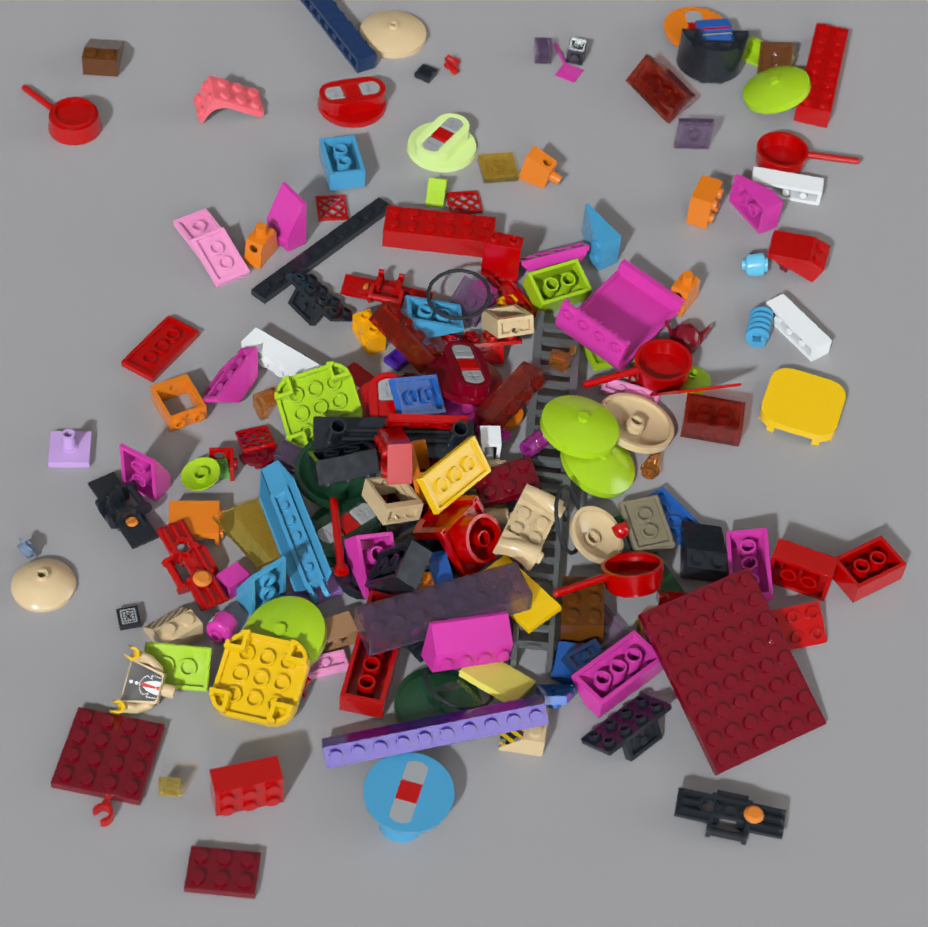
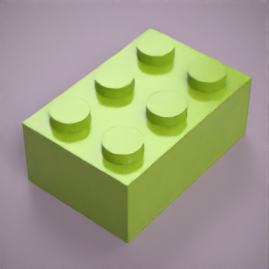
M578 258L529 272L523 281V286L532 305L537 311H544V313L560 309L562 303L567 298L572 305L584 302L592 292V288Z

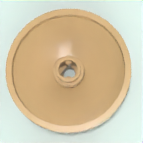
M394 10L377 12L368 16L360 26L362 38L368 42L370 48L380 57L391 59L406 58L418 53L426 43V28L418 18L406 12Z
M631 393L613 394L602 401L601 405L607 408L617 420L619 426L617 445L636 453L654 454L663 451L670 444L674 435L672 420L653 401Z

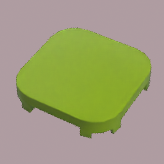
M330 361L326 362V365L281 378L282 381L277 386L274 396L287 435L286 438L297 451L303 453L313 451V418L315 416L365 417L354 378L348 368L342 364Z

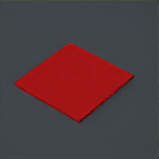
M741 383L651 393L650 396L681 394L741 386Z

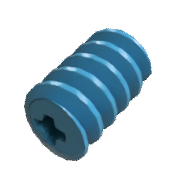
M759 306L750 311L745 340L752 347H763L766 345V341L769 340L774 315L770 308Z

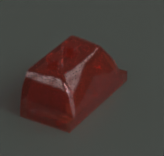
M649 54L644 56L626 79V82L669 124L696 97L665 64Z

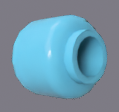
M748 253L746 259H742V270L746 271L747 276H764L765 272H768V257H765L763 253Z

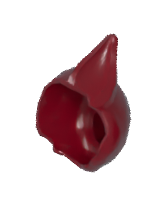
M668 320L664 322L671 340L684 345L691 354L698 349L711 330V326H708L704 330L699 331L697 326L691 323H680L673 328Z

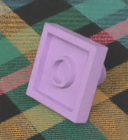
M72 429L51 431L48 467H90L92 432L74 431Z

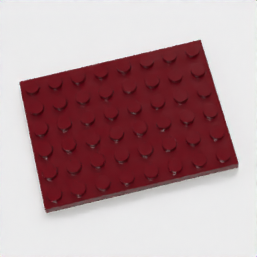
M749 567L638 615L715 776L827 724Z

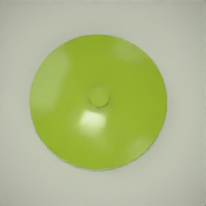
M794 66L773 67L758 73L747 82L742 93L744 103L748 109L760 114L783 112L797 106L808 96L811 83L808 74L801 68Z
M577 395L556 397L545 405L540 417V428L547 441L559 451L573 457L582 459L603 457L614 449L619 438V426L613 414L600 403L586 397Z
M617 444L610 453L595 459L577 458L560 451L561 462L569 478L579 488L591 495L600 498H615L624 494L634 481L635 466L633 459L627 449Z
M283 596L266 602L250 616L244 627V630H251L255 634L291 641V639L298 641L308 653L310 666L322 654L328 634L326 621L320 610L312 602L296 596Z

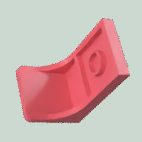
M211 75L202 83L199 93L195 95L193 100L196 115L201 123L205 121L211 112L220 108L233 109L262 118L264 115L259 90Z

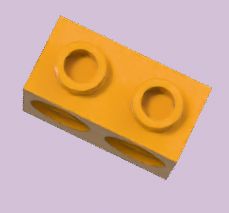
M367 309L352 314V331L367 355L384 351L386 349V333L372 311Z

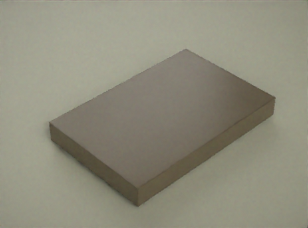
M658 494L618 503L623 522H627L629 526L628 537L633 551L653 553L675 548V542Z

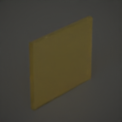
M259 498L213 515L212 519L258 569L281 558Z

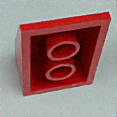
M774 230L766 256L813 283L825 269L831 246L813 236Z

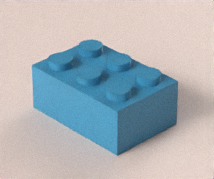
M355 135L320 138L319 156L329 191L365 187V168Z

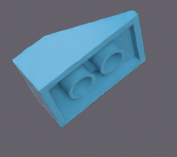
M586 204L581 232L584 243L590 247L587 252L588 259L600 271L617 263L622 236L589 204Z
M405 296L400 311L403 337L422 340L463 332V320L443 318L432 310L426 298ZM431 299L435 308L442 313L455 317L462 316L461 304Z
M282 556L250 576L236 589L237 602L250 616L266 602L286 594V558Z

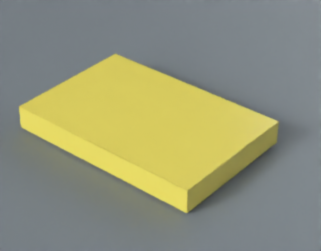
M504 662L464 667L458 675L502 702L523 699L535 687L537 682Z

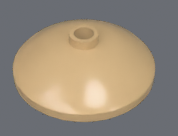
M585 506L573 514L570 521V535L575 547L585 558L594 563L601 564L606 558L623 551V539L617 538L612 531V527L618 523L608 512L599 507Z
M40 558L25 563L15 572L11 581V592L14 600L24 609L33 612H50L61 608L70 601L76 590V579L72 569L62 561L52 558Z

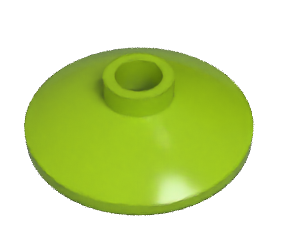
M692 365L688 381L678 390L710 386L711 378L704 369ZM705 390V391H697V392H689V393H685V394H688V395H700V394L705 393L707 390Z
M200 457L194 459L181 472L182 484L192 491L206 490L218 481L221 468L218 462L212 458Z

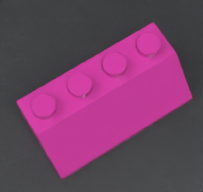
M757 528L726 531L729 575L749 567L766 602L774 597L768 529Z
M507 611L429 622L421 657L431 672L509 661L513 640Z
M633 630L574 673L571 678L583 703L600 718L661 672L662 665L653 647Z

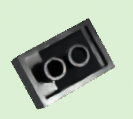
M681 521L680 578L715 582L724 578L728 573V554L722 528L720 526Z

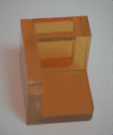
M572 345L568 353L559 349H552L548 367L567 373L575 359L577 346Z
M275 387L253 394V408L261 421L268 419V408L277 405L274 392H276Z

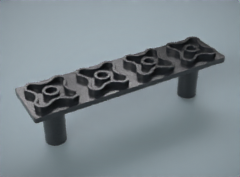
M315 416L313 418V451L368 440L374 446V435H377V429L386 428L384 421L386 418ZM468 420V424L463 421H457L450 430L402 429L411 442L422 439L426 440L429 459H442L469 436H474V421Z

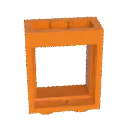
M187 373L150 386L151 400L170 432L207 419L206 404ZM187 394L194 408L171 416L163 401Z

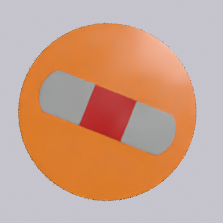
M679 8L669 13L665 18L664 33L672 44L679 47L682 29H696V20L723 18L705 8Z

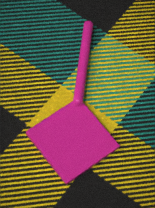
M554 43L563 62L555 76L575 83L584 70L567 64L557 43Z

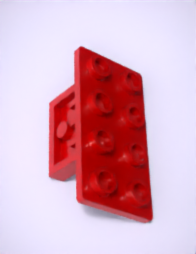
M486 330L483 333L467 331L460 335L453 333L441 336L444 346L453 341H465L477 346L481 350L485 361L492 365L504 364V345L522 344L520 336L497 338Z
M819 601L771 610L790 650L827 643L828 640Z

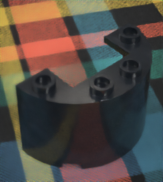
M682 29L676 58L677 65L683 73L698 80L700 83L723 84L730 81L742 69L749 31L732 30V41L701 40L699 29Z

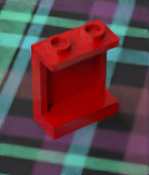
M488 230L483 245L481 275L517 282L521 269L520 259L524 237Z

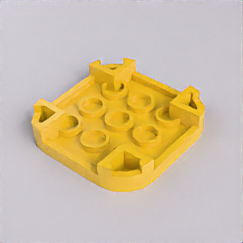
M778 369L770 378L759 411V419L767 426L766 430L772 433L774 428L812 439L811 445H819V442L831 441L833 439L845 403L846 393L841 385L832 380L796 369Z
M242 630V632L235 634L230 639L227 638L223 645L225 650L214 685L209 689L212 705L221 715L228 718L267 727L286 725L297 712L310 670V659L307 651L296 640L291 639V641L255 634L251 630Z

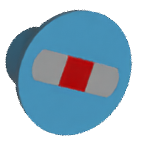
M415 752L388 756L381 759L370 769L363 786V797L369 814L379 824L383 835L389 840L398 843L410 842L421 833L438 826L450 812L455 795L454 784L448 771L435 759Z

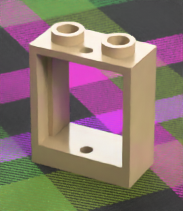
M517 304L486 308L481 313L482 328L497 338L534 333L533 314Z
M381 476L365 479L361 495L382 525L420 519L424 503L410 484L387 485ZM395 493L400 502L386 504L380 495Z

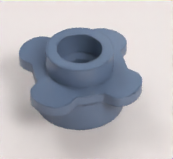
M19 538L21 543L17 548L28 559L32 555L37 557L33 552L36 549L35 546L28 539L24 542Z

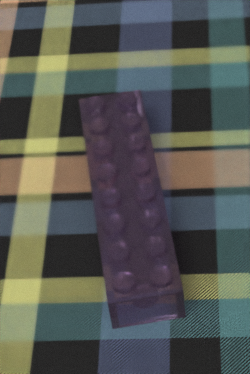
M517 562L357 606L355 607L354 623L368 655L372 656L424 641L429 622L502 611H507L508 616L530 610L533 593Z

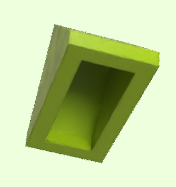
M429 177L426 206L443 208L448 180Z

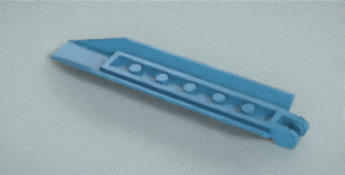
M277 460L261 469L259 501L281 557L284 556L286 558V571L294 592H309L311 599L316 604L320 600L315 588L320 586L322 593L326 597L331 596L326 582L332 570L297 483L281 462Z

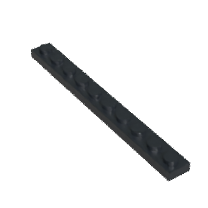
M378 197L252 288L251 295L266 304L292 285L285 278L286 274H307L385 217L387 205L390 204Z

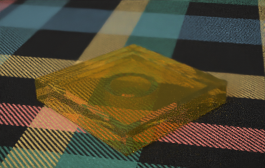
M512 152L477 155V162L484 184L518 181L519 175Z

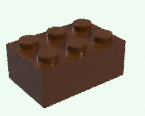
M562 576L561 587L590 577ZM604 582L561 596L560 641L589 642L596 638L599 643H603Z

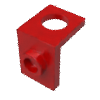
M234 447L209 448V458L214 460L227 458L228 463L230 462V481H234V470H238V458H234ZM221 452L224 453L225 456L222 458H217L214 456V454Z

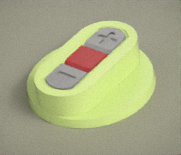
M447 113L439 116L434 122L419 126L409 136L407 142L408 155L417 165L434 172H454L465 168L474 160L477 152L475 139L469 132L470 125L468 120L459 114Z

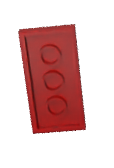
M168 315L121 361V366L153 383L200 336V332Z

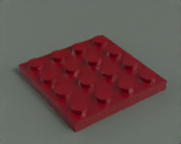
M78 707L50 782L51 788L105 798V795L109 794L112 796L111 800L140 806L165 732V724Z

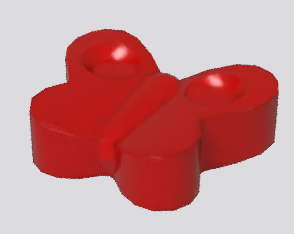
M447 55L444 58V67L449 69L453 75H456L459 72L456 66L460 64V60Z

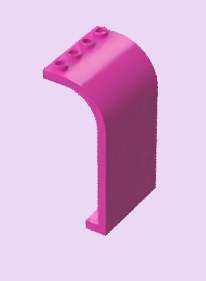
M624 259L620 263L618 270L578 308L570 304V300L567 298L562 303L555 326L618 371H621L634 360L636 351L641 345L653 340L666 327L665 320H668L670 323L679 314L685 300Z

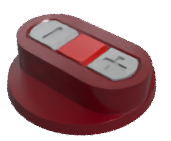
M453 341L446 344L443 355L432 360L426 371V375H437L442 397L457 403L470 405L484 404L493 401L502 392L503 380L500 372L492 364L485 361L481 350L477 346L469 342Z

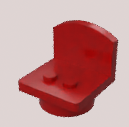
M477 495L460 496L439 514H433L430 509L418 521L413 530L417 540L439 539L461 581H471L487 563L492 562L498 556L492 552L502 534L497 520L486 513Z

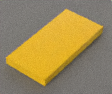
M469 436L416 478L433 514H439L492 470L476 437Z
M506 555L473 577L474 583L504 611H507L508 615L528 634L561 611V605Z

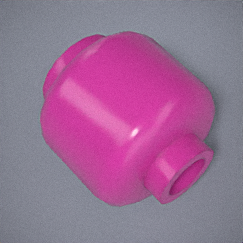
M228 611L216 612L206 626L210 639L219 643H225L226 639L233 637L238 630L236 617Z

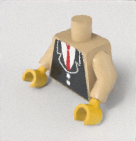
M128 645L127 647L133 649V653L130 656L124 654V657L130 659L131 663L121 699L111 701L117 703L118 707L115 711L110 710V712L116 714L122 712L139 714L151 710L154 704H159L161 696L173 699L176 686L165 683L167 674L163 673V666L154 656L140 651L132 645Z

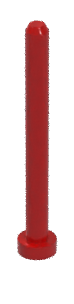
M332 497L329 502L336 556L334 574L342 577L349 573V567L344 561L338 500Z

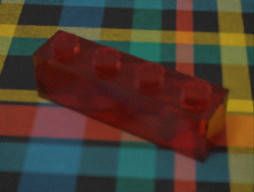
M391 301L382 303L369 318L371 323L420 374L426 373L431 361L442 356L439 348L426 338V334L422 330L417 329L413 325L411 318L405 316L396 303Z
M523 361L474 412L478 425L500 426V429L505 427L507 422L518 413L521 407L543 387L545 380L542 369Z

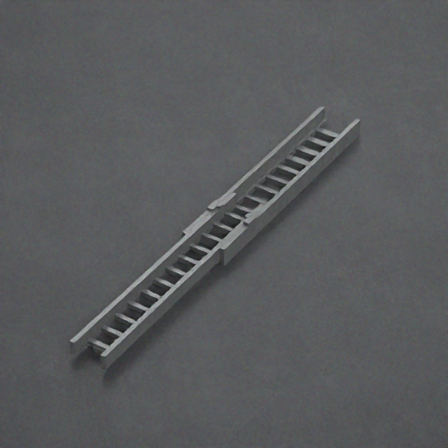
M537 311L525 439L540 427V425H535V417H541L543 410H536L537 402L548 403L556 398L537 395L538 387L568 390L569 395H577L580 343L574 339L543 337V331L565 334L555 324L544 323V311ZM541 346L572 349V354L541 351ZM540 359L571 363V368L540 365ZM539 374L570 377V382L539 379ZM548 444V445L546 446V448H549V449H556V448H555L554 446H552L551 444ZM537 455L531 457L534 466L560 468V474L536 471L540 482L559 484V487L566 484L570 486L571 479L563 468L561 458ZM542 488L543 491L556 497L558 489ZM563 489L560 494V499L564 501L563 506L566 507L562 517L559 518L561 533L562 521H567L570 492L567 489ZM553 524L550 531L556 532L555 541L545 540L542 547L554 548V557L543 556L540 562L553 565V574L524 571V566L520 562L519 568L533 580L552 581L551 591L546 592L557 602V597L553 596V591L558 589L561 544L556 526ZM556 614L549 619V626L540 625L533 631L548 633L547 643L518 640L519 630L524 629L514 620L511 667H516L518 648L547 651L545 673H551Z

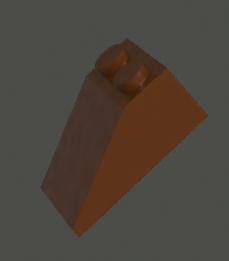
M89 39L82 55L83 75L118 77L124 41Z

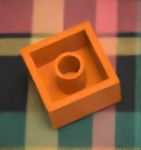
M702 175L691 196L686 223L703 229H707L709 223H713L715 218L714 212L718 213L721 202L718 201L722 198L724 189L721 188L723 181Z

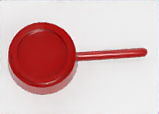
M22 86L21 89L50 110L48 131L57 142L66 145H82L93 141L101 133L102 124L98 109L89 100L81 97H67L53 105L29 86Z
M770 132L760 137L757 142L756 164L761 168L799 174L807 158L856 165L860 163V159L857 157L809 152L806 143L801 138L787 132Z
M651 340L641 345L636 351L635 367L586 380L582 385L584 388H590L636 375L640 384L651 391L658 393L675 391L682 388L688 381L693 363L692 355L684 345L674 340Z
M633 551L615 554L602 561V574L555 589L553 596L561 597L604 582L605 588L615 596L625 598L647 596L656 592L663 583L664 561L660 556L649 552Z

